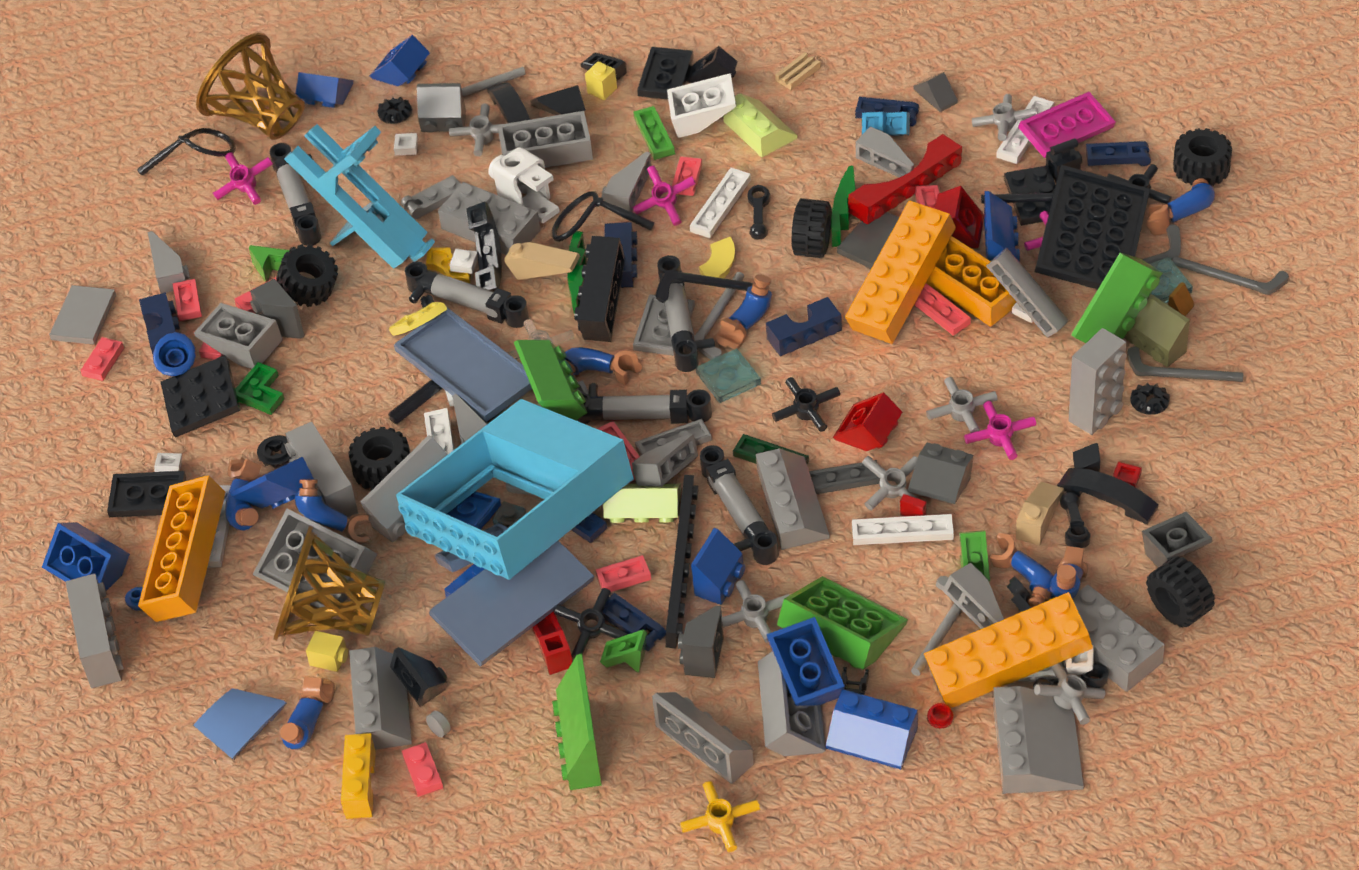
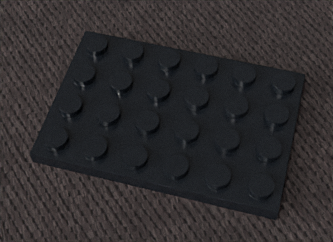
M1061 165L1034 272L1098 290L1119 253L1135 257L1150 189Z

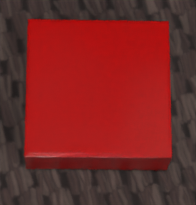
M1118 462L1113 477L1136 488L1142 468Z
M903 494L900 499V516L927 515L926 501Z

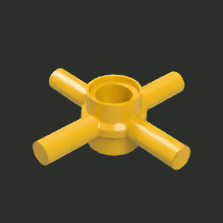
M707 781L703 784L709 801L706 814L680 822L681 830L684 833L709 825L711 831L721 834L727 851L733 852L737 849L731 832L734 818L759 811L758 800L731 807L727 800L719 799L713 782Z

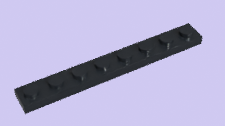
M684 474L666 626V648L676 649L677 638L683 632V623H679V618H684L685 603H681V599L687 597V583H683L684 578H689L690 563H686V558H691L692 543H688V538L693 539L694 524H690V520L696 517V505L692 504V502L698 499V485H694V475Z

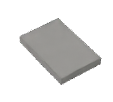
M72 285L49 334L51 340L94 345L116 297L115 289Z
M649 294L633 343V350L674 356L664 303L659 302L655 295ZM687 299L691 317L695 302L694 300Z

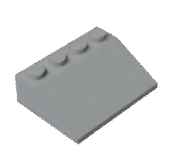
M286 509L252 575L288 592L309 525L313 526L312 532H315V535L317 534V537L325 542L337 555L350 566L365 574L368 573L377 553ZM311 545L307 559H321ZM327 573L318 574L323 582H333ZM303 575L296 594L313 590V587ZM344 575L348 581H355L353 578ZM345 593L331 594L340 603H343L348 598ZM319 601L310 603L317 608L325 606Z
M1022 686L993 687V711L1002 793L1083 790L1084 785L1074 710L1060 707L1054 701L1053 696L1036 695L1034 689Z

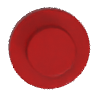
M944 703L934 704L928 710V723L935 728H946L953 722V711Z

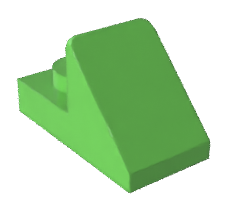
M249 246L252 263L265 282L268 281L272 270H279L284 254L287 251L289 252V250Z
M986 531L959 533L961 567L963 568L971 563L990 582Z
M643 629L607 641L600 663L608 668L626 662L636 672H639L645 655L647 632Z

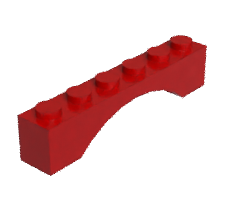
M944 134L940 135L927 144L924 158L909 173L888 182L864 184L850 193L848 212L867 225L879 219L898 204L911 198L915 193V186H927L938 178L943 177L944 174L953 168L958 167L962 161V146Z
M553 611L532 627L549 675L568 669L573 662L566 637Z

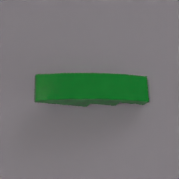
M848 166L834 198L831 224L832 247H838L841 244V230H849L848 214L850 213L848 212L849 194L855 191L853 166Z
M576 231L573 234L569 246V251L580 255L573 271L567 273L573 313H575V308L580 305L578 291L579 287L583 286L584 283L582 278L583 265H587L584 236L581 231Z

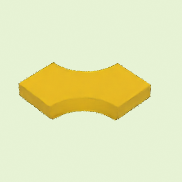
M450 247L430 248L427 251L426 266L428 270H435L443 275L470 284L471 274L450 271L449 265L453 257Z

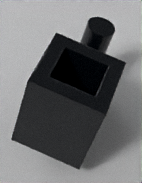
M1076 138L1052 146L1050 151L1046 153V165L1049 166L1052 177L1056 182L1061 165L1081 170L1082 156L1079 151L1074 149L1078 147Z

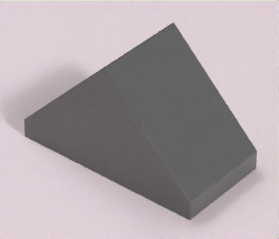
M944 72L931 76L913 86V89L939 112L958 103Z

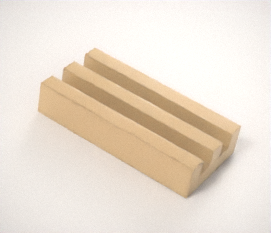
M804 52L775 74V79L778 83L793 90L821 68V62L819 60L814 61L812 56L808 58V54Z

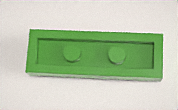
M652 106L634 111V119L653 159L657 160L674 155L675 148L655 107Z

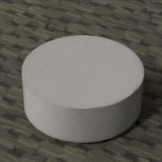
M433 711L426 717L429 728L438 737H443L450 732V723L441 712Z

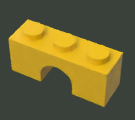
M371 733L345 735L341 803L346 819L372 817L373 791L371 773H375L376 750Z

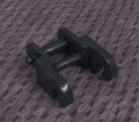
M843 667L841 679L845 686L844 690L865 695L869 670L865 669L864 678H861L860 682L849 681L847 667ZM848 684L859 685V689L847 688Z

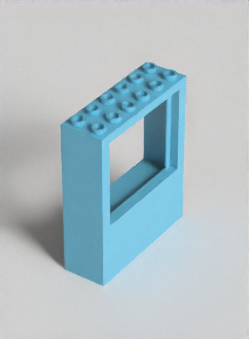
M520 399L397 493L396 497L399 503V511L405 521V529L409 535L422 539L426 543L435 545L445 552H450L463 560L474 563L478 567L493 572L495 575H500L510 580L626 486L634 477L623 439ZM493 477L544 499L498 537L447 515L448 512Z

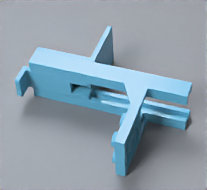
M316 124L304 137L333 166L325 172L299 146L290 152L284 160L347 220V223L331 240L330 244L334 246L355 231L393 269L403 263L408 256L414 262L423 257L435 241L430 239L425 243L422 239L428 232L360 166V163L366 157L364 154L373 149L378 143L376 138L381 131L374 126L343 150ZM340 173L348 178L371 201L368 205L362 208L338 185V175Z

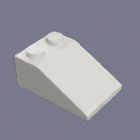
M731 73L667 90L671 120L678 138L701 132L736 107Z

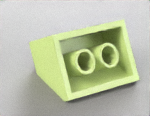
M741 93L735 96L736 107L723 116L724 123L761 157L798 139L797 135L763 103Z
M627 484L603 503L604 518H610L611 523L625 522V518H634V522L638 523L649 522V518H659V522H674V518H678L680 515L681 484H664L662 487Z

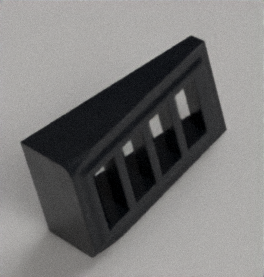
M596 52L581 63V67L587 71L598 61L614 68L616 81L627 73L625 61Z

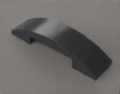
M505 82L487 88L493 103L498 105L507 123L531 120L524 104L511 84Z
M482 202L466 208L469 230L474 231L479 264V271L475 272L476 286L493 291L499 288L501 282V246L490 207L487 202Z
M1068 468L1057 485L1064 488L1065 492H1074L1079 497L1084 492L1125 509V516L1147 525L1158 509V504L1139 489L1118 478L1094 470Z

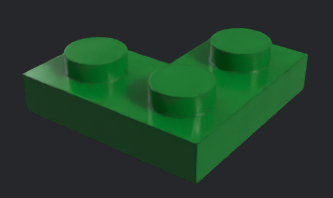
M258 362L235 388L238 402L272 415L285 400L282 392L270 388L271 384L279 376L277 369Z

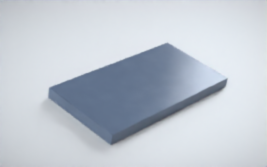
M449 308L394 344V349L398 354L452 396L457 394L485 422L532 389L525 369L520 362Z
M557 541L510 580L484 569L430 609L429 615L481 667L552 613L558 604H564L590 584L594 579V575Z

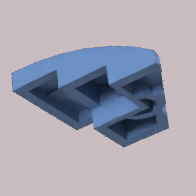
M232 688L219 698L193 726L229 757L235 759L249 741L254 740L269 721L272 722L287 703L284 700Z

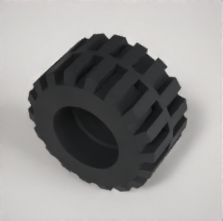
M1200 128L1195 129V131L1189 130L1186 134L1180 135L1179 139L1176 140L1174 149L1173 170L1179 179L1182 178L1184 183H1191V186L1199 178L1206 179L1211 186H1215V183L1223 182V179H1226L1228 173H1230L1232 157L1230 140H1227L1224 134L1220 135L1218 131H1210V129L1206 128L1205 130Z
M801 198L797 203L791 235L794 255L823 258L829 246L832 224V209L829 201Z
M301 244L297 248H290L289 252L287 251L282 258L276 281L299 306L306 304L307 307H312V304L320 305L322 301L325 302L334 288L338 276V266L335 265V259L329 257L330 253L327 251L323 252L321 247L317 246V248H314L310 244L304 247ZM300 272L308 273L315 278H306Z
M371 428L368 432L363 431L360 433V437L356 436L353 439L354 443L350 444L348 455L353 476L356 482L362 484V487L365 489L370 488L372 491L410 454L406 437H403L400 431L395 432L393 428Z
M1172 557L1147 577V591L1158 611L1174 625L1182 628L1189 627L1213 609L1212 607L1215 605L1213 589L1207 578L1199 568L1186 558Z

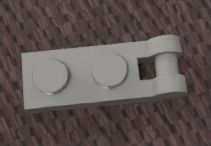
M452 175L412 197L405 196L401 200V206L405 210H409V214L414 219H418L441 207L461 183Z

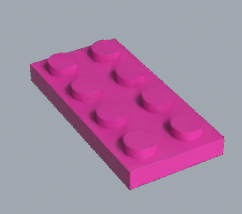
M1086 92L1020 121L1018 128L1039 153L1046 158V153L1050 151V147L1074 138L1080 143L1114 128L1116 122L1090 92Z

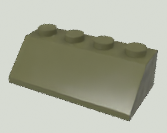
M1150 293L1146 306L1138 313L1133 328L1126 333L1124 338L1152 356L1155 361L1169 367L1187 352L1190 319Z

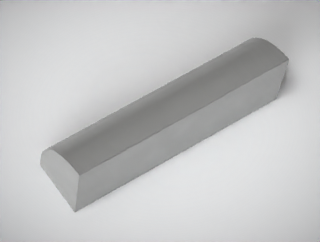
M1005 248L986 265L1047 338L1058 332L1067 323V317L1008 248Z

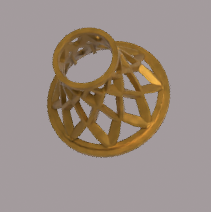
M263 33L250 34L230 47L208 72L196 99L197 110L202 115L233 117L258 128L272 140L281 138L294 127L304 111L305 103L283 80L270 51V40ZM261 44L262 57L250 49L249 46ZM241 52L245 74L224 69ZM249 58L259 65L255 74L251 72ZM218 76L228 94H209ZM229 78L243 80L246 86L241 91H235ZM257 87L267 88L269 98L258 96ZM245 99L252 100L253 102H240L239 100ZM217 100H230V101H229L228 103H226L225 105H223V104H221L220 102H218ZM207 103L216 110H210L207 106ZM245 106H251L253 111H250ZM290 107L298 109L295 116ZM281 120L290 123L284 129H282L279 124V121Z
M309 525L273 640L277 641L278 636L285 637V635L329 629L350 631L369 636L386 581L365 574L350 566L325 542L317 537V534L315 535V532H312L313 526ZM311 545L321 559H307ZM327 573L333 582H323L318 574ZM303 575L313 587V590L296 594ZM344 575L353 578L355 581H348ZM345 593L352 601L340 603L331 594ZM319 601L325 606L315 609L309 604ZM373 602L370 611L362 605L363 603ZM290 611L301 618L287 624ZM339 616L342 619L337 620L331 617Z

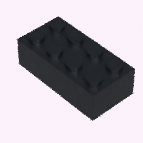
M592 236L591 244H587L586 258H588L587 265H583L582 269L584 283L583 286L579 287L578 299L580 300V305L575 308L574 319L578 322V331H581L584 340L611 342L626 258L620 238Z

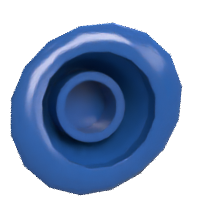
M177 332L166 334L155 346L153 362L157 370L164 375H181L194 364L196 357L195 347L191 339L185 334Z

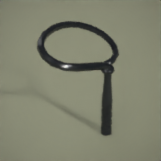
M210 128L195 129L183 136H178V140L161 150L137 170L143 176L182 143H186L198 152L217 157H225L228 153L234 154L236 150L235 143L229 136L220 131ZM197 134H211L225 140L230 145V150L213 151L194 144L189 138Z
M590 191L579 196L562 211L553 225L552 238L558 242L566 240L583 225L594 208L599 206L650 231L653 228L654 222L629 210L603 201L602 197H598L596 191ZM593 196V202L590 203L577 223L566 233L558 236L557 230L567 214L579 203Z

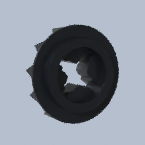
M392 97L391 100L384 99V103L379 104L377 113L383 122L395 124L408 119L412 113V107L408 100H403L402 97L398 99Z
M1147 382L1145 386L1138 385L1136 390H1132L1130 401L1138 412L1154 415L1163 412L1168 407L1170 395L1167 394L1166 388H1160L1158 383L1153 386ZM1154 395V398H1151L1148 402H1146V397Z
M271 436L260 443L257 455L259 461H262L265 467L272 465L275 468L278 464L284 466L286 461L292 459L285 448V444L288 443L286 436ZM279 450H281V454L276 453L275 455H273L272 453L273 451L278 452Z

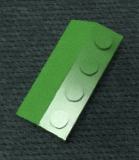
M1119 253L1071 336L1087 343L1097 332L1104 328L1123 339L1126 333L1133 328L1138 313L1146 306L1150 293L1158 286L1162 272L1141 258Z
M517 340L514 342L538 403L543 408L573 420H578L585 415L587 411L583 403L586 400L582 393L577 390L579 384L574 376L571 375L573 369L564 359L567 355L561 346L558 345L556 347L550 340Z

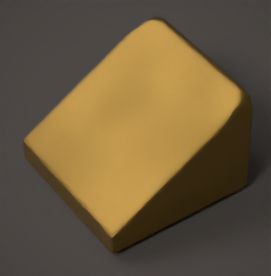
M1181 282L1169 295L1168 305L1184 316L1194 307V301L1186 284Z

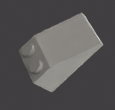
M220 303L194 332L197 338L236 364L250 369L258 362L263 363L283 340L276 320Z

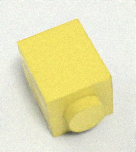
M598 61L585 73L587 93L605 101L617 89L614 68Z
M319 631L314 632L306 649L310 666L338 672L342 663L346 662L349 653L344 637Z

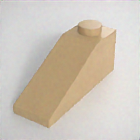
M533 242L516 243L510 247L504 262L516 279L522 280L572 272L580 255L576 252Z
M1040 482L1025 501L1017 518L1016 539L1040 546L1060 498L1063 495L1064 488Z

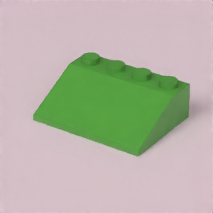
M822 576L784 598L777 625L785 628L815 617L831 655L849 662L855 668L865 669L876 662L907 624L908 619Z
M578 654L556 688L557 700L552 701L554 716L560 717V721L555 722L557 737H562L563 739L562 743H558L560 759L565 758L566 764L561 765L563 781H569L570 790L601 786L582 654Z

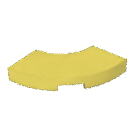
M731 237L710 244L712 254L705 264L699 266L701 275L725 278L729 274L733 262H735V246Z
M432 302L417 312L405 315L391 325L389 330L392 335L408 332L447 310V307L443 302Z

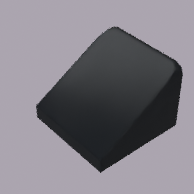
M1098 443L1073 452L1074 468L1100 472Z

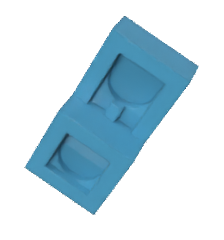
M862 113V134L871 126L890 136L910 135V113Z

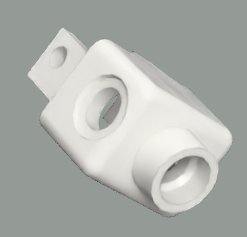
M518 147L507 155L497 156L491 162L489 175L495 180L498 196L538 211L541 223H545L560 212L559 207L549 201L550 191L548 184L553 181V175L545 170L542 159Z

